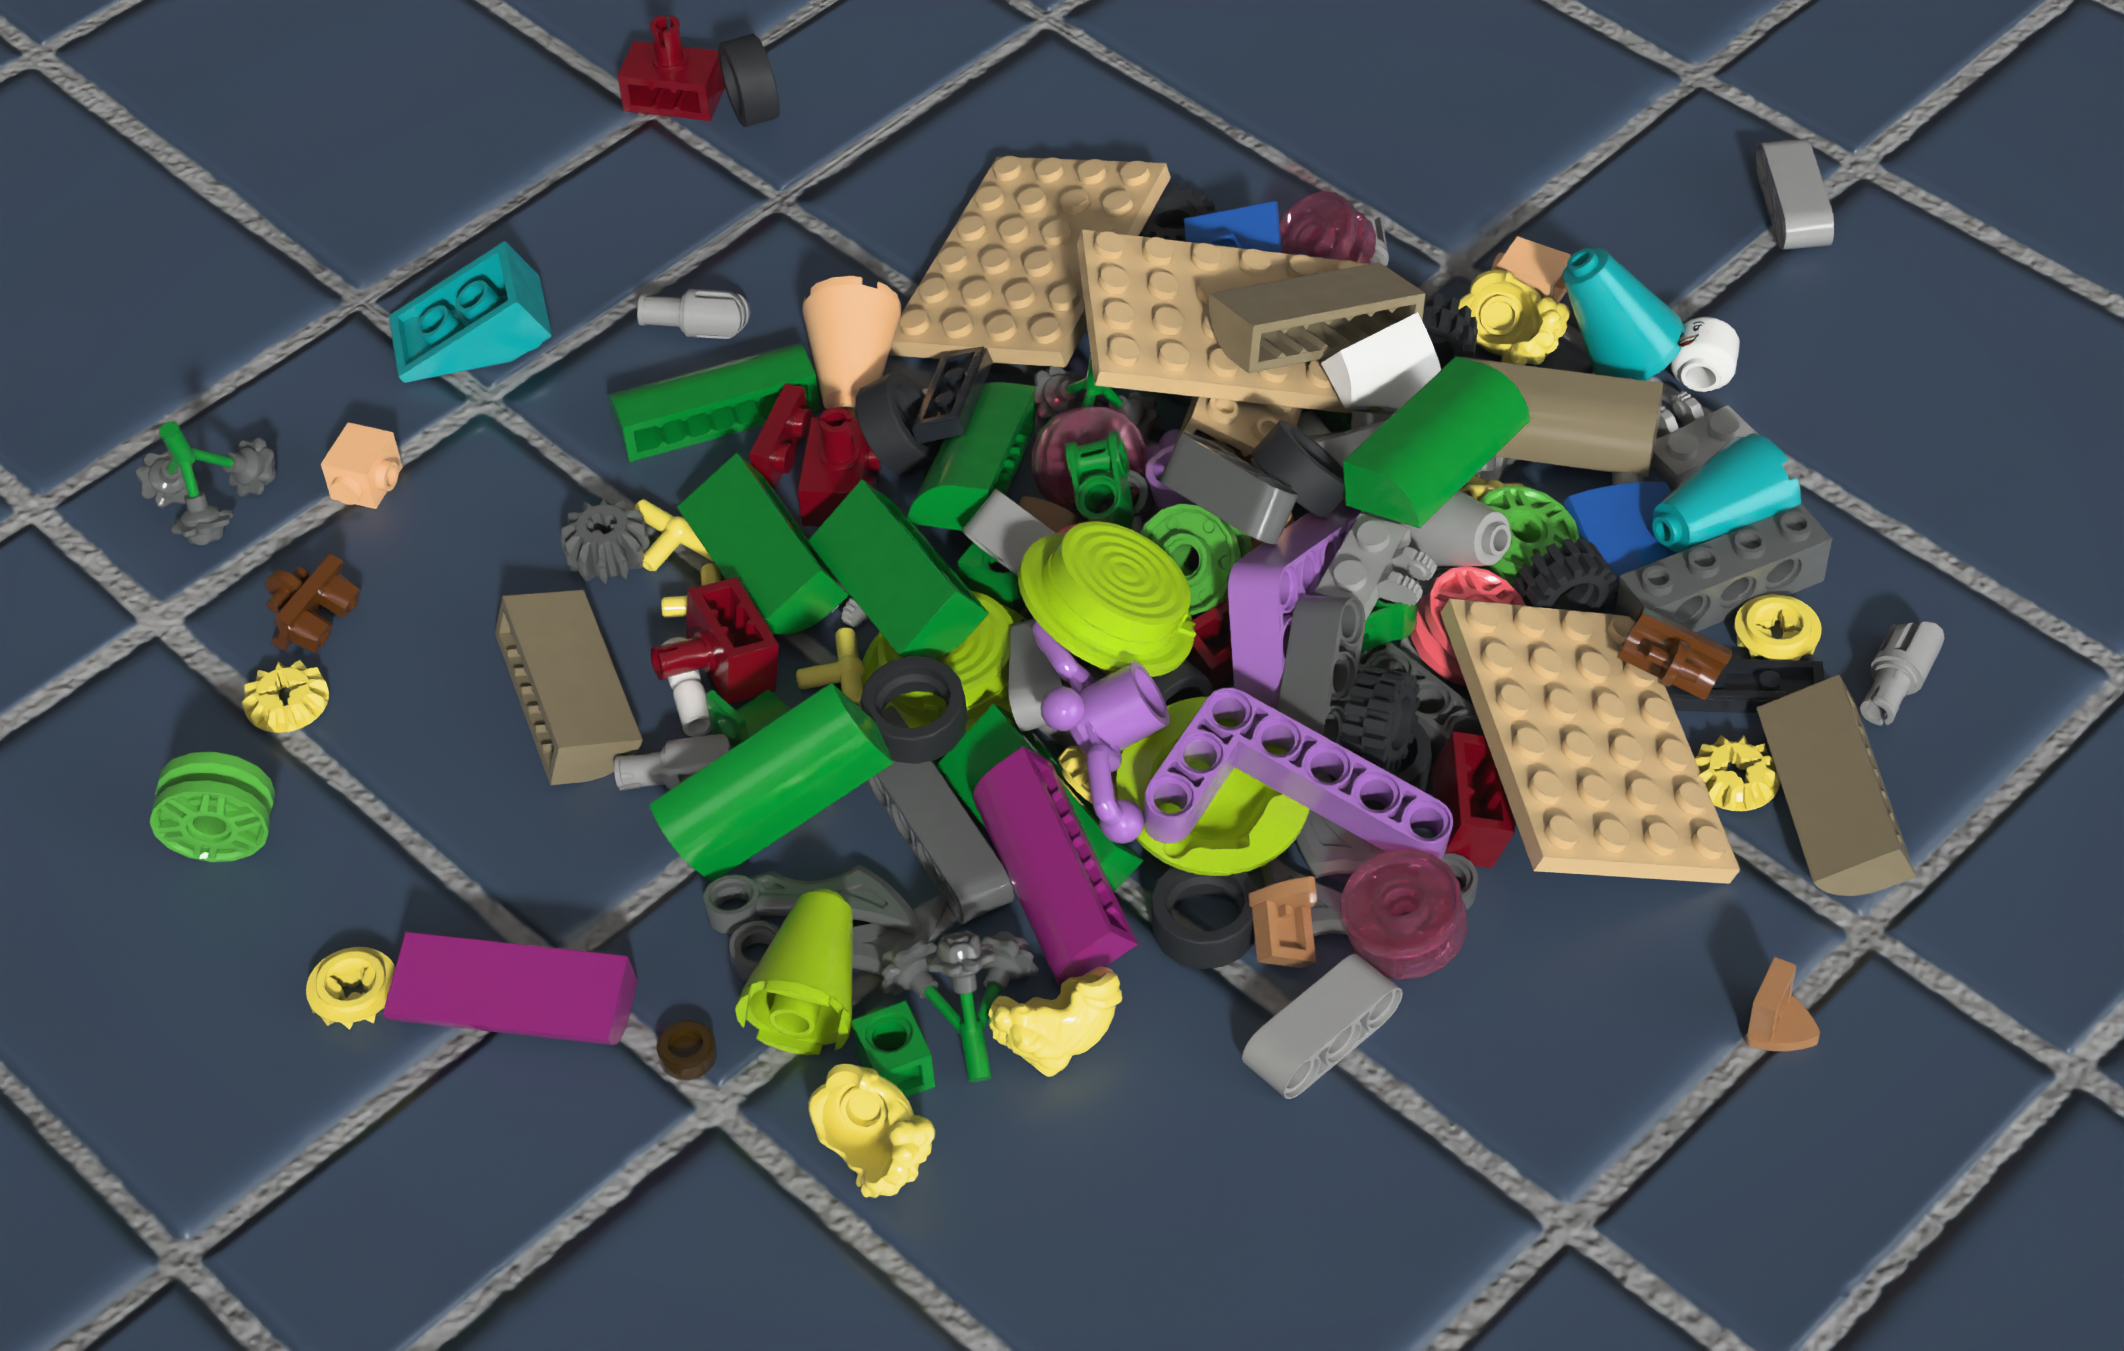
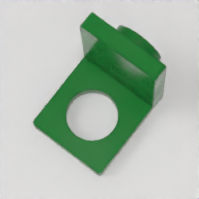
M710 690L705 694L713 735L724 734L732 748L791 710L770 690H766L737 711L714 690Z

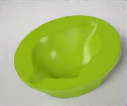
M1100 521L1084 522L1072 527L1067 533L1052 534L1038 539L1027 549L1018 567V585L1024 603L1038 624L1056 642L1077 657L1110 672H1115L1135 661L1140 663L1151 677H1155L1175 670L1189 655L1193 647L1194 637L1196 636L1194 631L1196 623L1192 621L1188 610L1191 602L1189 584L1177 563L1162 548L1145 536L1113 523Z
M975 591L971 592L989 614L963 643L949 653L935 658L950 666L961 679L968 714L964 735L993 703L1012 713L1008 693L1011 626L1020 623L1021 619L1026 620L1015 610L1000 604L987 595ZM881 632L871 642L862 661L865 667L862 678L863 687L876 669L894 659L903 658L897 654ZM919 691L902 694L890 701L885 707H895L909 728H917L932 723L940 718L947 708L943 698L933 693Z
M1208 697L1190 698L1168 705L1170 723L1167 726L1123 749L1121 754L1122 763L1117 769L1116 776L1117 800H1131L1138 805L1143 813L1145 791L1149 782ZM1231 719L1216 721L1219 725L1227 728L1239 725ZM1268 746L1264 748L1269 753L1275 755H1283L1285 753H1288L1284 748L1279 746ZM1202 761L1187 763L1189 767L1195 770L1210 768L1207 763ZM1234 767L1192 831L1183 840L1176 843H1162L1149 836L1144 827L1136 840L1153 856L1174 868L1199 875L1228 876L1252 871L1281 855L1300 834L1310 809ZM1164 803L1157 806L1162 812L1168 814L1177 813L1182 810L1172 803Z

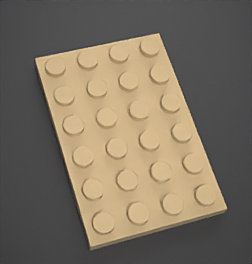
M996 157L903 310L889 352L890 355L941 359L942 355L984 346V348H987L993 363L1066 367L1087 330L1077 248L1081 230L1109 231L1117 234L1139 236L1171 178L1167 164L1144 161H1102L1099 159L1073 160L1054 157Z
M1081 230L1077 248L1095 386L1351 414L1352 410H1355L1344 408L1321 365L1328 358L1253 373H1247L1231 361L1218 344L1212 328L1209 314V293L1367 265V263L1267 252L1257 249L1217 246L1208 243L1175 241L1159 237L1150 238L1125 235L1109 231ZM1371 406L1368 409H1366L1372 411H1385L1384 409L1378 406Z
M1449 598L1441 611V616L1533 871L1730 884L1740 871V868L1702 777L1698 776L1701 774L1666 687L1658 683V677L1617 658L1618 650L1635 621L1630 616Z

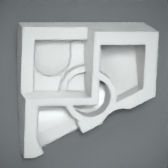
M1418 312L1339 351L1321 363L1344 408L1366 410L1371 406H1378L1385 411L1396 412L1441 371L1434 346Z

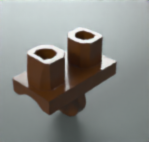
M329 553L310 577L308 572L302 567H296L291 574L283 570H275L270 574L265 582L272 597L266 602V606L272 612L278 613L275 617V623L279 628L277 634L272 638L273 645L285 652L294 642L305 649L317 653L328 640L333 627L331 622L317 614L319 610L324 606L344 619L357 606L361 589L341 575L343 565L341 559Z
M1645 607L1642 608L1617 653V658L1658 677L1657 681L1659 684L1666 687L1674 685L1705 701L1721 671L1732 657L1731 649Z

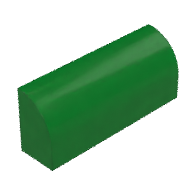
M801 343L608 394L609 409L629 462L764 426L785 384L804 387L807 409H811L812 412L821 410L816 374Z
M1456 356L1343 460L1346 506L1420 529L1530 422L1529 409L1523 395L1516 385L1497 369Z
M1006 382L984 384L966 433L944 438L909 510L908 518L913 524L962 530L995 489L1006 496L1035 431L1036 386Z
M735 453L677 506L725 579L738 578L771 633L791 634L803 631L821 621L849 596L843 585L807 542L809 540L808 536L767 479L738 453Z
M862 479L807 541L901 657L921 656L934 659L941 657L963 643L989 614L986 608L898 505Z
M830 683L650 803L649 807L660 829L677 853L693 869L710 882H713L894 762L877 723L833 683Z
M993 703L966 732L954 749L949 751L935 767L984 825L975 806L973 794L978 782L989 770L1022 746L1050 760L1114 892L1144 860L1129 843H1114L1106 838L1100 829V820L1096 815L1093 804L1081 796L1062 775L1063 768L1059 761L1032 730L1025 732L1019 730L1013 713Z

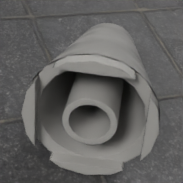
M1460 490L1420 529L1365 511L1361 512L1368 516L1409 527L1411 543L1408 547L1427 553L1430 557L1432 556V559L1436 561V568L1493 565L1503 557L1511 543V531L1507 518L1502 513Z

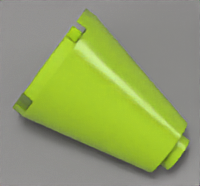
M817 889L802 894L738 996L735 1007L737 1021L744 1028L746 1020H748L759 1029L756 1039L768 1046L789 1053L819 1055L823 1045L836 1043L835 1050H838L844 1046L849 1038L852 1028L853 911L840 894L829 889Z

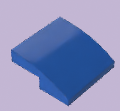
M1633 482L1605 486L1568 496L1563 502L1566 510L1576 522L1580 538L1586 539L1588 544L1592 542L1615 573L1618 584L1620 575L1679 553L1662 545L1656 539L1652 529L1655 507L1671 493L1666 482Z

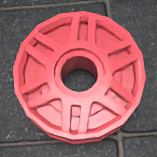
M1471 566L1449 569L1434 581L1428 593L1417 603V625L1411 634V639L1419 656L1435 673L1452 683L1464 686L1467 685L1441 616V611L1449 598L1526 606L1521 595L1508 581L1489 570Z

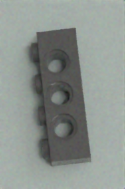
M1801 504L1620 575L1615 615L1630 616L1635 621L1642 608L1645 607L1694 632L1701 631L1736 617L1742 605L1755 597L1768 594L1788 596L1823 582L1832 538L1808 509Z

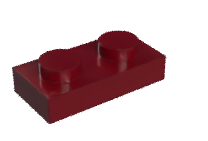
M790 384L784 385L749 453L751 465L767 479L774 490L783 473L788 474L791 471L795 458V449L800 439L807 438L809 434L812 411L807 409L804 387Z

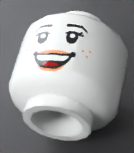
M1712 317L1695 318L1684 323L1683 325L1686 328L1685 335L1681 333L1678 340L1681 350L1671 362V370L1675 378L1689 389L1699 392L1712 391L1728 384L1735 374L1740 340L1735 329L1726 322Z

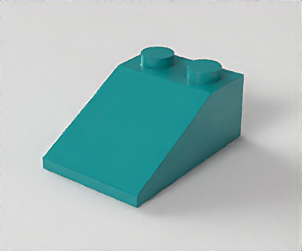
M506 241L500 243L389 315L398 377L404 383L512 362L528 351L537 349L545 340L552 337L540 276Z

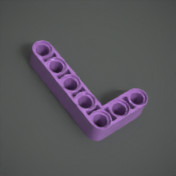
M1341 501L1327 518L1308 512L1283 529L1276 545L1264 542L1233 565L1228 581V599L1235 689L1241 690L1277 710L1295 605L1303 595H1315L1314 591L1359 514L1362 512L1361 510L1346 506V501Z
M1222 688L1214 691L1207 698L1155 773L1145 791L1144 828L1149 836L1162 843L1179 842L1192 831L1234 767L1406 864L1417 868L1431 867L1443 858L1453 827L1452 814L1448 807L1440 800L1235 688ZM1231 719L1239 725L1227 728L1219 725L1216 721ZM1268 746H1279L1284 748L1288 753H1285L1283 755H1275L1269 753L1264 748ZM1202 761L1207 763L1210 768L1195 770L1189 767L1187 763ZM1328 773L1337 780L1334 782H1322L1313 775ZM1376 800L1381 802L1386 808L1383 810H1373L1366 807L1363 802ZM1164 803H1172L1182 810L1177 813L1168 814L1162 812L1157 806ZM1426 828L1431 830L1436 836L1433 838H1423L1415 834L1412 829Z

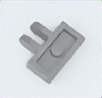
M1681 391L1672 396L1670 405L1672 406V411H1674L1678 420L1680 419L1684 426L1679 428L1674 415L1669 410H1666L1665 406L1661 405L1660 423L1657 432L1658 439L1655 442L1651 466L1676 489L1733 438L1751 433L1759 434L1729 405L1704 416L1700 403L1694 397L1692 398L1691 394H1688L1687 391Z
M1360 513L1314 592L1317 596L1358 598L1364 607L1365 620H1367L1379 598L1396 603L1401 602L1409 606L1418 603L1423 590L1418 581H1415L1413 578L1423 581L1432 578L1437 567L1436 561L1427 553L1408 547L1411 543L1409 527Z

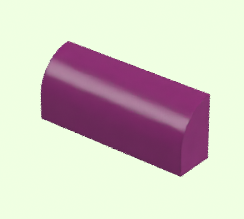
M1022 746L982 777L974 790L973 800L1055 981L1061 990L1062 983L1068 978L1083 976L1097 967H1106L1137 946L1138 943L1052 762Z
M405 932L383 1016L387 1020L616 1045L621 1040L627 1027L638 980L628 956Z

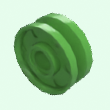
M1504 486L1489 491L1480 502L1502 513L1507 518L1511 531V543L1507 552L1497 563L1471 567L1489 570L1508 581L1515 589L1513 586L1515 578L1522 577L1519 570L1523 565L1532 566L1534 564L1531 560L1533 555L1538 552L1541 556H1544L1548 553L1546 547L1553 543L1558 548H1561L1562 542L1565 539L1571 538L1574 543L1577 542L1580 536L1576 522L1562 504L1546 493L1526 486Z
M1177 504L1162 509L1145 523L1140 533L1162 548L1182 570L1191 593V602L1188 609L1191 617H1199L1228 599V581L1233 565L1253 550L1249 535L1198 505ZM1196 549L1200 559L1199 566L1193 573L1188 562L1191 552Z
M194 752L172 759L160 770L155 792L156 798L149 823L155 837L167 848L192 859L208 862H228L252 856L265 845L271 822L269 817L274 804L275 790L271 779L258 766L238 756L218 752Z

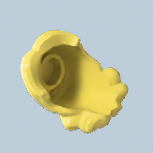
M1491 270L1479 274L1472 281L1469 294L1463 296L1459 303V309L1467 305L1472 310L1471 317L1476 316L1478 322L1476 343L1489 353L1502 356L1503 363L1539 365L1544 362L1545 357L1557 348L1559 344L1558 338L1562 337L1566 332V322L1570 318V310L1566 304L1556 303L1550 297L1541 298L1533 288L1519 281L1515 275L1505 270Z
M1101 966L1083 976L1070 977L1062 983L1061 993L1054 1000L1034 997L1024 1004L1018 1003L1006 996H998L993 1001L988 1013L989 1027L993 1031V1039L997 1040L999 1044L1012 1049L1013 1053L1021 1056L1045 1076L1052 1077L1068 1065L1073 1055H1079L1088 1051L1107 1032L1114 1017L1116 1005L1123 999L1122 991L1119 988L1120 981L1118 975L1112 969Z
M840 1064L834 1066L828 1072L826 1084L818 1087L810 1096L808 1111L820 1143L836 1152L844 1159L851 1170L857 1172L856 1185L861 1187L864 1197L892 1196L897 1194L900 1188L907 1182L915 1181L918 1176L920 1163L925 1162L927 1156L931 1153L932 1141L935 1138V1128L932 1121L928 1118L914 1115L908 1099L894 1083L879 1076L877 1071L872 1068L853 1064Z

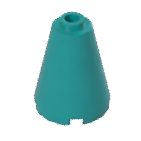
M1585 248L1577 251L1569 258L1567 266L1563 271V281L1594 373L1596 375L1646 381L1664 370L1681 350L1678 340L1681 333L1685 335L1686 328L1679 315L1606 250L1601 248Z
M1755 433L1733 438L1655 507L1652 529L1656 539L1668 549L1674 552H1681L1801 505L1798 479L1794 477L1789 480L1782 466L1783 463L1789 460L1783 451L1768 438Z

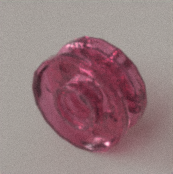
M1320 191L1304 197L1289 208L1279 221L1282 253L1306 255L1342 261L1351 260L1370 264L1375 253L1376 233L1371 221L1354 209V206L1336 192Z
M1108 407L1073 408L1053 416L1039 431L1032 449V474L1039 491L1049 502L1064 507L1074 514H1080L1075 503L1073 481L1066 458V443L1076 441L1078 445L1106 439L1109 432L1116 430L1120 432L1126 448L1129 470L1136 471L1145 479L1147 448L1140 430L1126 415ZM1130 486L1133 499L1139 493V489ZM1101 506L1097 508L1096 513L1100 512Z
M1404 849L1386 851L1369 859L1349 877L1341 896L1342 919L1348 930V938L1353 950L1387 977L1399 980L1424 977L1445 967L1460 952L1468 933L1467 909L1462 899L1460 883L1450 866L1430 853ZM1403 912H1412L1406 916H1397Z

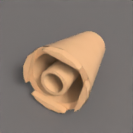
M832 277L818 282L811 287L810 296L807 299L804 297L802 312L824 407L826 409L844 408L850 412L852 419H857L856 396L860 388L878 380L883 375L900 320L901 304L898 295L883 283L877 282L876 289L862 285V277Z

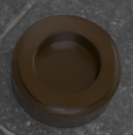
M685 1020L676 1022L668 1026L661 1033L657 1041L660 1065L666 1074L675 1079L692 1080L706 1074L715 1064L717 1049L714 1035L706 1025L698 1021Z

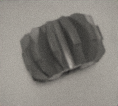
M604 497L600 505L592 506L584 502L582 513H568L567 526L561 528L562 535L560 540L566 563L570 566L571 572H579L585 582L599 576L606 585L610 577L619 576L627 580L629 569L643 568L644 553L650 546L648 531H646L645 520L639 510H631L625 500L611 505Z

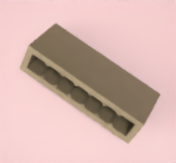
M1378 262L1209 293V314L1215 337L1225 355L1247 373H1253L1329 358L1339 351L1417 312L1422 320L1426 293Z
M1464 358L1491 366L1507 376L1519 389L1529 409L1530 422L1496 454V457L1614 473L1631 472L1638 476L1649 477L1660 423L1663 383Z
M584 590L502 596L495 636L550 785L587 782L613 773L615 757L635 755L643 739Z
M1836 675L1757 707L1813 883L1819 889L1830 894L1858 896L1878 892L1915 878L1916 874L1857 705L1841 676Z

